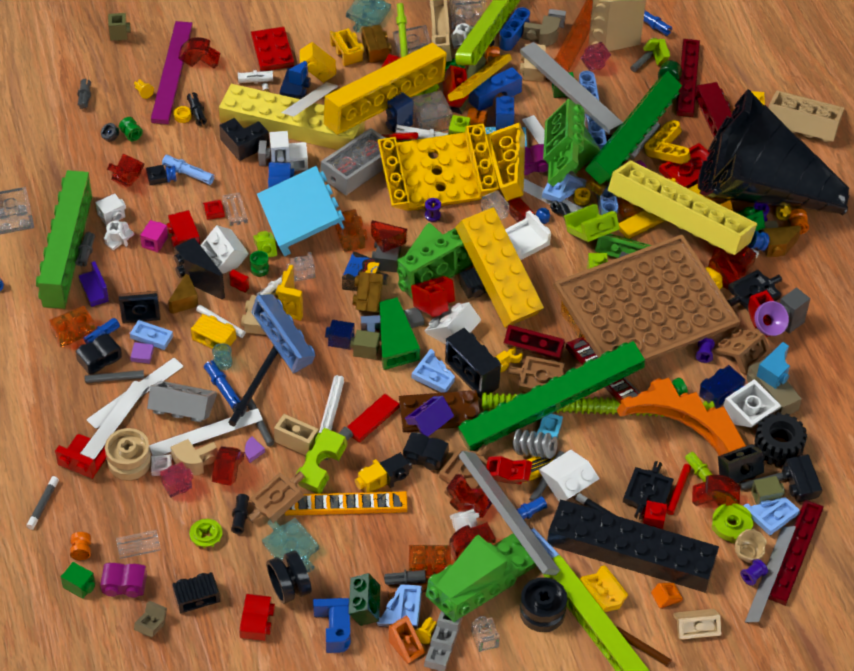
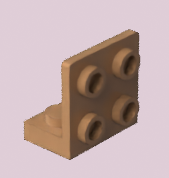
M740 328L733 329L730 334L720 340L713 348L715 353L735 357L740 372L745 374L748 373L749 366L760 362L771 353L764 333Z

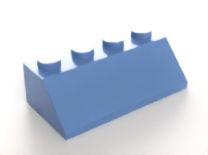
M273 294L258 295L251 313L294 374L312 364L315 358V351L311 345L306 343L301 330H297L292 317L283 310L281 301L276 299Z

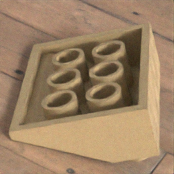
M593 0L588 50L608 52L640 45L646 0Z
M778 90L768 107L792 133L799 132L809 138L813 136L818 137L824 142L834 141L844 112V107Z

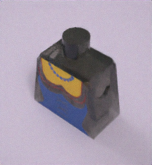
M353 251L342 276V289L357 291L358 287H355L356 275L359 276V272L383 274L382 285H387L389 275L380 273V262Z

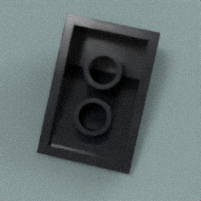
M192 238L175 246L174 260L177 265L175 271L178 277L183 278L187 274L190 276L194 287L221 300L224 299L223 274L196 239Z

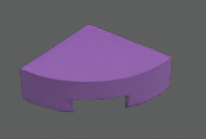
M253 436L248 439L245 445V455L249 463L265 453V448Z

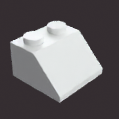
M755 379L725 398L723 405L735 425L753 427L762 421L765 416L768 417L769 414L781 408V405Z
M572 450L539 469V472L559 502L560 499L568 500L600 479L589 461Z

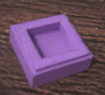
M134 342L130 357L131 362L150 364L154 345Z

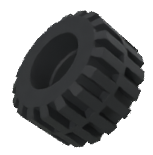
M772 413L769 414V417L765 416L762 422H759L754 446L763 452V460H767V464L771 465L773 463L777 467H780V465L784 466L787 459L803 455L807 440V430L803 427L801 421H797L795 416L790 417V414L787 413L785 415L781 413L774 415ZM774 437L783 438L788 442H779Z

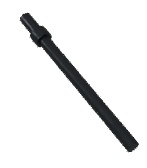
M274 346L241 402L237 403L233 409L234 413L228 422L229 425L236 426L240 417H243L247 411L248 403L278 354Z

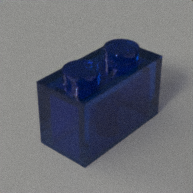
M728 365L723 369H719L709 379L706 378L701 382L699 396L708 403L713 401L717 409L724 404L725 398L744 386L745 378Z

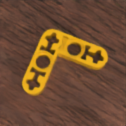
M677 120L667 122L644 145L646 155L679 164L688 162L691 159L689 149L671 144L682 132L680 122Z

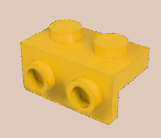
M606 565L601 566L596 574L580 578L582 584L604 612L620 609L628 597V593Z

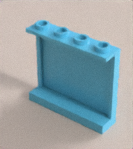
M317 166L257 194L284 257L291 254L289 246L338 223L342 229L345 228L342 223L345 220L341 210L337 211L336 209L339 205L335 197L331 198L330 196L333 194L329 184L325 185L327 178L323 171L319 172Z

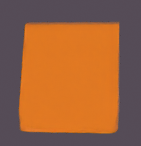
M658 583L651 591L659 608H664L683 600L674 583Z

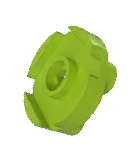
M732 503V505L728 506L723 504L713 514L712 530L720 538L735 544L737 537L743 531L753 528L752 515L747 508L740 504ZM728 520H729V521L735 520V521H736V525H731V524H729Z

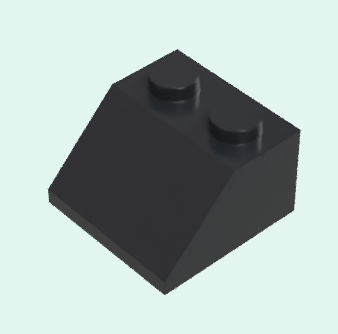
M158 291L119 294L122 324L134 323L138 320L143 322L161 320Z

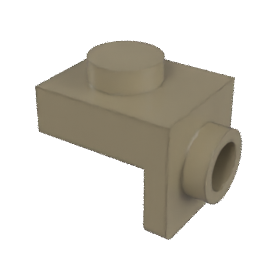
M149 601L146 604L145 613L135 622L134 630L143 635L153 637L165 624L167 608Z

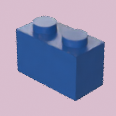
M496 97L497 131L514 124V97Z

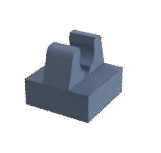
M380 315L361 316V330L375 332V329H380Z

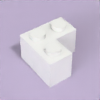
M288 131L270 132L271 162L291 163V168H294V171L308 170L306 142L289 143Z

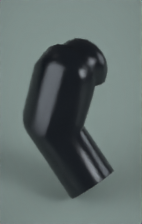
M558 201L550 203L552 212L562 215L563 218L564 215L571 213L568 205Z

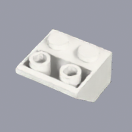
M218 225L215 226L200 245L222 274L238 268L249 254L231 229Z
M469 302L457 303L453 306L448 305L449 311L432 319L429 322V326L425 329V333L445 345L446 338L462 328H465L470 333L479 324L481 318Z

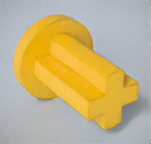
M141 79L138 82H134V88L139 91V95L142 98L147 99L153 95L154 87L151 84L145 83Z
M778 206L775 211L776 217L782 221L788 220L792 209L788 206Z
M431 617L424 621L421 628L415 629L422 644H429L431 642V634L437 625V622L433 621Z

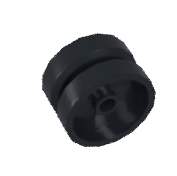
M293 550L285 553L283 561L275 557L266 562L271 584L281 603L285 604L293 601L295 593L303 597L312 592L308 572L297 551Z
M548 577L529 581L521 593L520 617L523 623L531 630L537 632L553 631L563 623L567 607V592L564 587L556 580Z

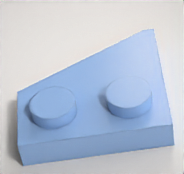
M567 174L565 179L561 183L558 182L554 187L547 183L542 193V198L562 202L573 195L577 188L585 187L587 180Z
M432 349L427 352L411 375L412 379L441 393L447 392L455 381L453 373L446 368L442 360L439 361L436 358L435 352Z
M786 497L777 498L773 501H761L759 505H744L750 511L752 520L769 536L799 515L800 512Z
M400 585L395 592L394 598L387 604V609L381 618L379 617L377 625L389 627L407 615L413 628H418L422 586Z

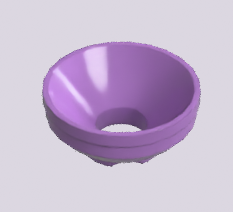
M769 301L758 307L755 312V324L761 333L767 336H777L786 330L789 316L782 304ZM764 315H769L771 318L769 326L763 322Z

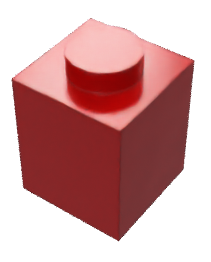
M647 501L643 524L663 529L667 504Z

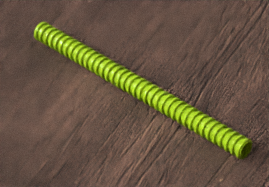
M483 393L482 408L483 410H486V408H489V410L495 409L500 403H507L513 400L517 394L512 396L510 393L508 395H505V393H502V395H499V393H496V395L492 393L486 395V393ZM588 396L556 412L562 411L565 413L569 411V413L575 412V414H578V412H581V414H584V412L596 414L598 412L600 415L602 413L615 415V413L618 414L617 408L620 403L614 397L612 399H609V397H606V399H603V397L591 399ZM704 401L703 403L706 410L715 407L713 401H710V403ZM637 413V414H636V416H639V414H642V416H645L646 414H648V416H652V415H654L655 417L658 416L657 414H650V413Z

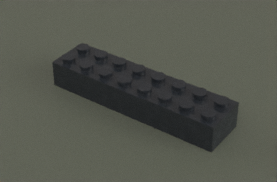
M560 499L547 542L552 547L704 593L707 591L719 550L717 545Z

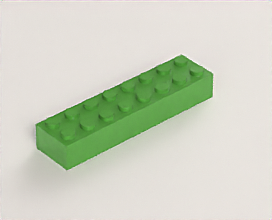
M67 170L65 178H62V191L58 193L59 203L55 205L54 209L55 219L51 220V233H48L47 236L48 246L44 248L43 252L44 262L41 261L40 276L36 278V287H39L38 298L41 299L42 306L46 308H66L76 267L75 261L79 253L78 247L82 242L93 197L89 172Z

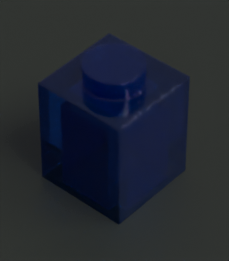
M332 320L330 327L327 326L325 338H328V346L351 350L350 343L351 338L355 336V323Z

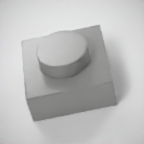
M549 9L548 16L561 18L560 28H564L566 11Z
M259 140V166H266L267 159H270V148H267V141Z

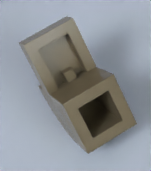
M544 15L542 25L525 22L523 39L539 41V45H552L558 39L561 18Z

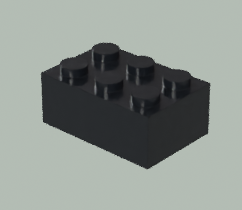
M462 328L446 338L445 363L472 390H477V396L482 399L483 393L489 395L499 388L501 363L498 358L493 357L489 353L485 345H481L476 340L473 333H469L465 328Z

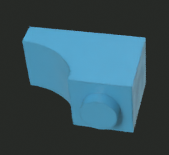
M784 342L759 364L757 377L775 389L780 384L786 383L789 378L790 365L785 361L789 345Z

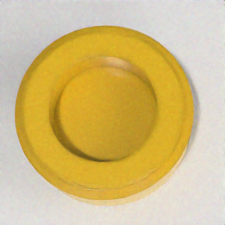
M180 106L174 110V119L177 122L186 123L191 120L190 108Z

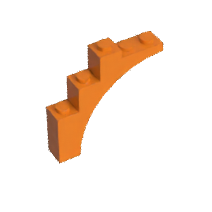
M669 377L662 380L661 378L655 379L650 383L648 390L641 392L636 397L628 396L622 399L621 404L617 408L620 417L637 413H650L678 420L703 436L719 456L746 446L724 406L717 409L712 407L706 410L697 392L691 394L684 393L679 396Z

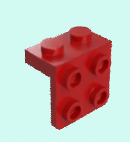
M77 434L68 448L60 445L55 450L57 464L93 479L107 459L105 445L96 458L92 459L80 454L91 438Z

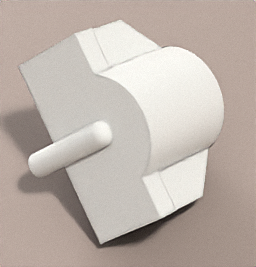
M466 23L456 26L451 34V42L454 49L461 46L473 27Z
M111 221L106 227L107 232L104 240L105 244L114 251L122 244L127 247V240L134 235V232L129 229L127 222Z
M474 509L466 512L450 515L457 537L465 538L473 535L477 525L476 518L479 517V513H475Z

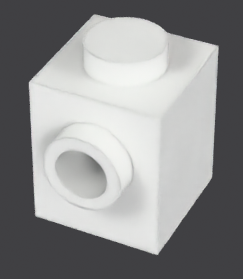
M116 194L95 202L97 215L106 226L111 221H119L125 218L124 209H126V205Z

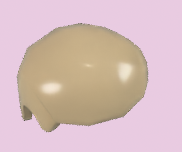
M746 529L736 539L735 553L741 560L752 563L755 559L760 560L765 554L767 541L762 533L755 529Z

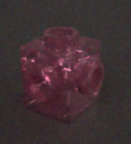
M599 42L585 48V53L580 59L589 71L600 70L606 65L605 62L611 54L605 45Z
M182 462L171 465L160 472L161 483L170 498L180 493H185L192 488L191 480L193 479V474L189 468H185Z

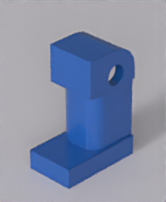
M349 598L313 599L314 617H329V628H326V653L345 652L351 643Z

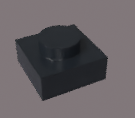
M164 165L146 168L149 185L167 183Z

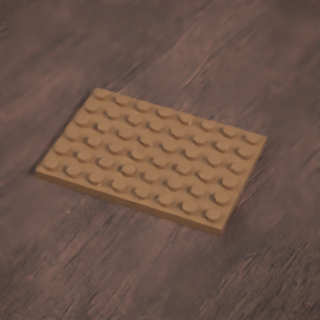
M682 234L553 283V288L598 358L606 351L618 349L625 342L630 343L634 341L645 362L701 341L706 337L708 338L739 326L741 322Z

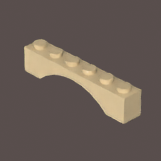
M430 0L432 42L447 53L446 62L452 61L448 0Z

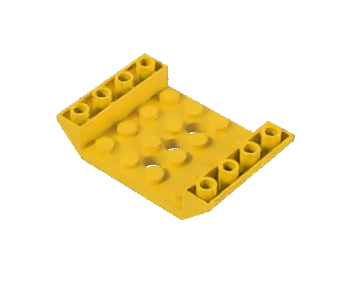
M484 124L466 126L464 133L397 143L396 137L377 140L390 202L394 208L405 211L426 209L425 202L430 198L440 200L441 206L478 201L499 190ZM430 152H434L438 155V157L432 159L428 156V154ZM438 168L442 173L435 175L432 173V170ZM443 185L445 190L438 191L435 186Z

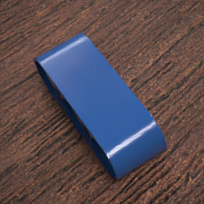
M517 8L500 30L499 48L501 50H512L523 36L524 24L530 21V11L527 8Z

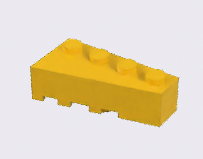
M516 123L486 134L498 183L506 201L524 194L525 133L520 123Z

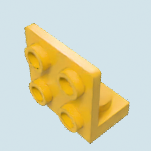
M289 265L287 271L283 272L281 285L278 284L276 295L281 301L286 314H289L294 320L301 321L303 317L302 291L295 289L294 265Z

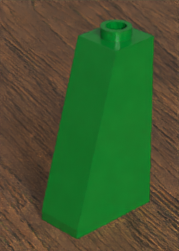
M398 297L381 301L380 333L383 370L419 361L420 347Z

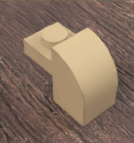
M189 439L170 447L174 463L180 471L188 475L203 474V466L218 460V450L214 442L195 450Z

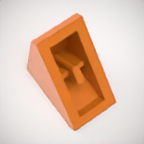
M407 615L389 626V643L406 663H410L425 653Z

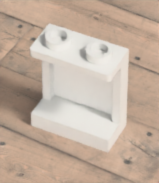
M531 211L526 212L524 220L505 229L520 260L550 245V229L545 227Z

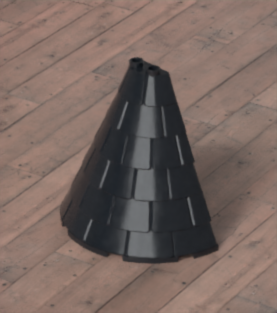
M747 89L734 105L735 109L731 117L727 116L708 149L710 154L707 157V161H703L698 177L700 194L707 198L747 201L749 203L788 206L800 209H815L817 211L839 213L843 216L848 210L849 187L800 138H797L766 105H763Z

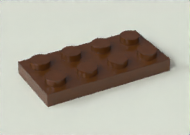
M477 390L399 396L403 432L420 431L417 425H408L405 418L433 396H443L454 414V417L439 429L458 428L465 420H473L480 414Z

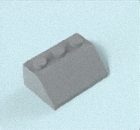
M159 381L150 386L147 409L153 410L155 414H164L166 412L171 413L172 417L175 418L186 416L191 417L192 421L202 422V420L210 416L217 392Z

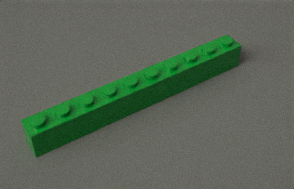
M668 71L654 83L586 167L585 170L600 185L605 181L609 182L611 180L613 172L623 166L622 163L629 159L630 154L637 149V145L644 140V136L652 130V126L666 112L665 109L680 94L678 91L682 85Z
M634 341L630 343L625 342L618 349L606 351L595 360L590 359L583 366L568 370L565 375L553 377L548 383L542 386L537 385L526 394H518L513 400L507 403L502 402L495 409L484 411L473 420H465L458 426L459 435L468 450L476 451L482 444L486 446L517 431V429H521L645 367V359Z

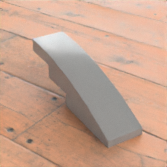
M442 611L440 612L424 667L438 671L446 670L463 617L453 622Z

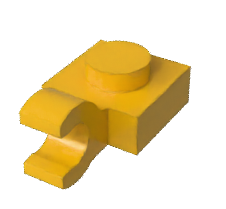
M515 347L510 348L508 352L504 350L495 356L501 363V373L507 370L509 363H519L522 360L521 353L517 356L513 355L516 353Z

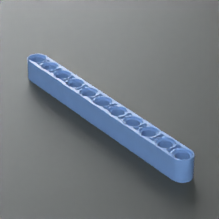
M591 71L581 72L579 83L599 100L594 73ZM585 113L584 125L601 150L607 143L605 130ZM594 179L600 215L615 211L617 214V197L608 191L610 181H605L600 185Z

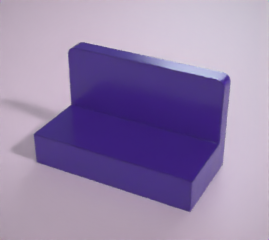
M95 261L91 262L93 271L78 276L91 307L109 302L107 286Z
M433 396L409 414L405 420L408 425H417L421 434L428 437L453 418L454 414L443 396Z

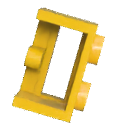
M349 28L338 32L330 31V45H336L337 55L342 54L343 66L363 61L364 46L362 43L357 42L358 39L355 32H351ZM345 42H349L352 48L349 49Z

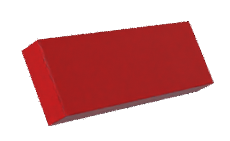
M386 393L383 394L347 426L353 433L352 438L359 443L398 410L400 404Z

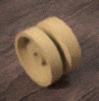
M125 428L117 430L106 440L105 453L109 471L115 477L121 480H134L145 475L150 469V445L148 438L143 432L137 429Z

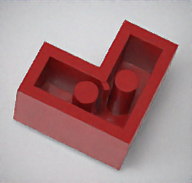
M444 275L411 285L413 306L432 317L441 316L442 313L449 311V303L455 301L453 280Z

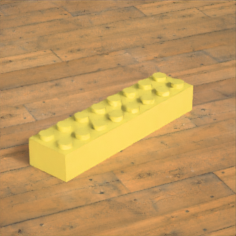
M230 84L219 106L220 123L235 118L243 128H246L259 121L268 130L269 134L270 132L288 131V139L339 150L364 133L365 130L364 121L337 135L323 124L324 105L313 103L293 117L281 112L300 99Z
M631 160L612 174L608 191L616 197L623 198L629 201L630 204L645 209L646 212L659 216L662 220L692 233L695 237L708 241L711 245L724 249L729 254H737L752 241L757 226L756 222Z

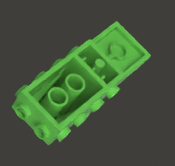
M570 99L564 102L545 121L543 159L549 165L548 183L553 187L558 182L561 183L570 171H573L575 174L580 171L600 151V148L584 125L585 111L580 104H575Z
M431 223L426 224L407 254L397 259L398 285L403 292L405 291L412 298L411 285L443 275L451 278L473 266L456 228L442 234Z
M514 533L494 545L486 542L480 535H477L453 565H448L443 571L433 574L428 579L425 596L455 622L513 586L518 577L537 565Z

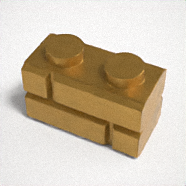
M380 24L373 25L372 27H362L361 39L369 62L385 61L388 54L392 52L391 43H387V32L383 31Z
M359 272V276L356 275L355 287H358L357 294L353 295L352 303L353 306H356L355 310L379 312L383 274Z

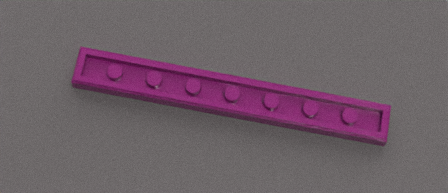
M175 21L151 115V123L169 124L193 28L192 22Z

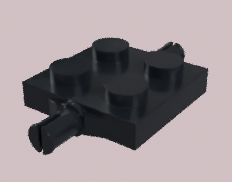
M756 270L728 285V290L734 297L727 300L731 307L739 303L749 312L750 296L766 290L773 300L777 301L781 298V293L776 289L775 284L782 282V277L778 274L770 279L759 270Z
M655 461L652 470H644L638 467L634 469L623 498V503L637 507L634 515L636 519L638 516L639 520L643 518L647 501L666 504L674 479L659 473L662 467L661 462L658 464V461Z

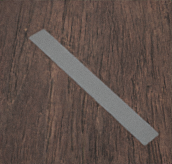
M796 526L782 527L767 564L768 574L762 577L745 623L760 621Z

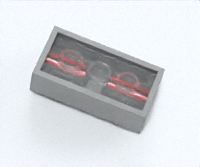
M370 128L322 160L320 172H324L327 178L326 182L344 195H348L384 170L377 140L384 139L385 137Z

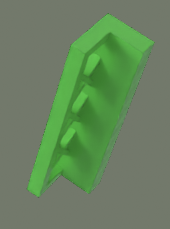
M609 233L598 238L595 252L607 253L609 256L619 258L622 251L630 254L652 245Z

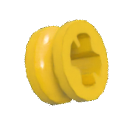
M584 187L577 188L574 192V202L581 206L587 205L590 202V191Z

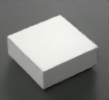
M171 454L151 456L152 476L172 475Z

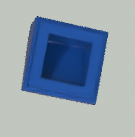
M303 61L289 69L290 83L300 86L303 84L308 75L307 61Z

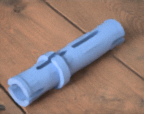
M166 154L162 160V165L170 168L175 166V171L179 174H186L208 185H211L214 181V174L192 166L183 159L179 160Z

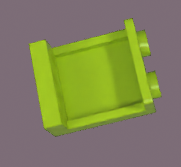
M596 204L564 215L567 232L587 242L620 229L616 212L611 211L600 215Z

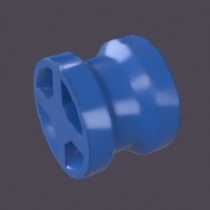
M755 231L751 243L747 245L748 248H757L764 251L769 244V235L764 232L759 233Z

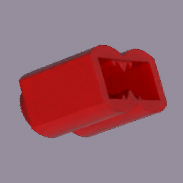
M246 594L239 630L240 638L265 641L266 635L271 634L272 622H269V618L274 616L275 604L272 603V597Z

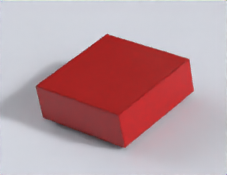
M221 200L203 203L207 220L225 217Z
M232 269L229 273L230 286L246 293L249 290V277Z

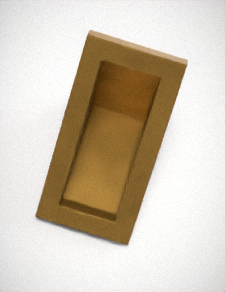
M185 274L168 300L169 311L172 314L199 306L197 292L190 276Z

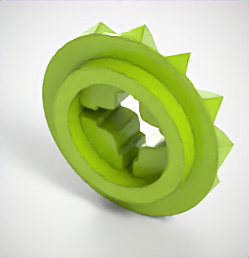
M212 519L196 521L189 531L191 542H194L196 547L202 546L204 549L207 546L214 547L223 536L221 525ZM210 531V536L206 535L203 537L202 533Z

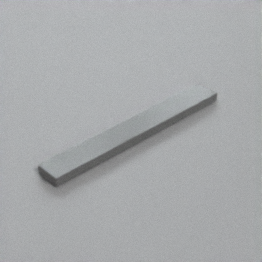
M535 42L520 49L521 55L575 104H580L585 113L608 134L615 132L623 123Z
M462 451L459 454V458L543 574L557 575L560 569L476 453Z

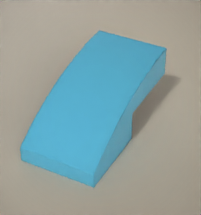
M549 414L543 417L537 434L543 432L545 436L546 433H550L552 438L554 436L558 438L563 416Z

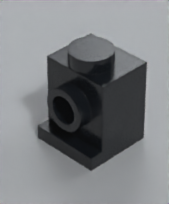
M401 452L380 462V465L387 472V484L390 488L394 487V482L405 479L409 475V470L412 469L410 460L404 458Z

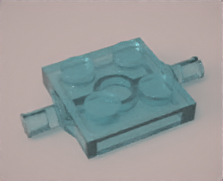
M355 0L346 12V18L356 22L353 30L359 32L362 26L372 27L373 25H379L390 11L391 4L382 0Z
M296 518L282 526L276 521L273 523L269 520L267 524L272 528L273 532L262 539L266 549L274 558L278 557L282 561L285 553L293 550L297 551L307 572H311L315 566L308 559L320 549L317 542Z

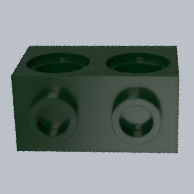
M370 573L350 578L349 615L360 626L379 622L381 585Z

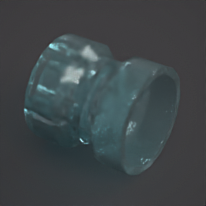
M225 343L215 345L212 349L213 361L219 370L229 369L233 362L231 347Z

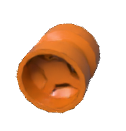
M470 107L467 117L470 118V125L484 124L485 127L488 111H478L476 108Z
M803 209L791 211L789 215L790 226H801L800 234H804L809 230L807 212Z
M86 532L73 533L70 537L72 545L70 557L75 560L90 558L91 548L89 546L91 544V535Z

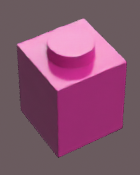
M150 220L140 235L142 248L159 253L168 239L167 225Z

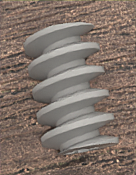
M517 429L515 432L513 448L518 455L524 454L526 456L532 455L533 457L539 456L551 459L557 451L556 436L552 438L550 433H546L544 436L543 432L537 434L535 431L529 433L528 430H524L522 433L521 429Z

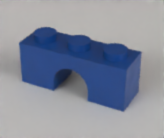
M513 67L488 78L469 93V103L478 111L493 106V100L500 92L504 96H515L522 92L523 77Z

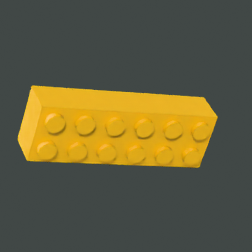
M490 208L461 220L455 228L504 327L506 328L508 324L513 325L537 315L544 307L495 208Z

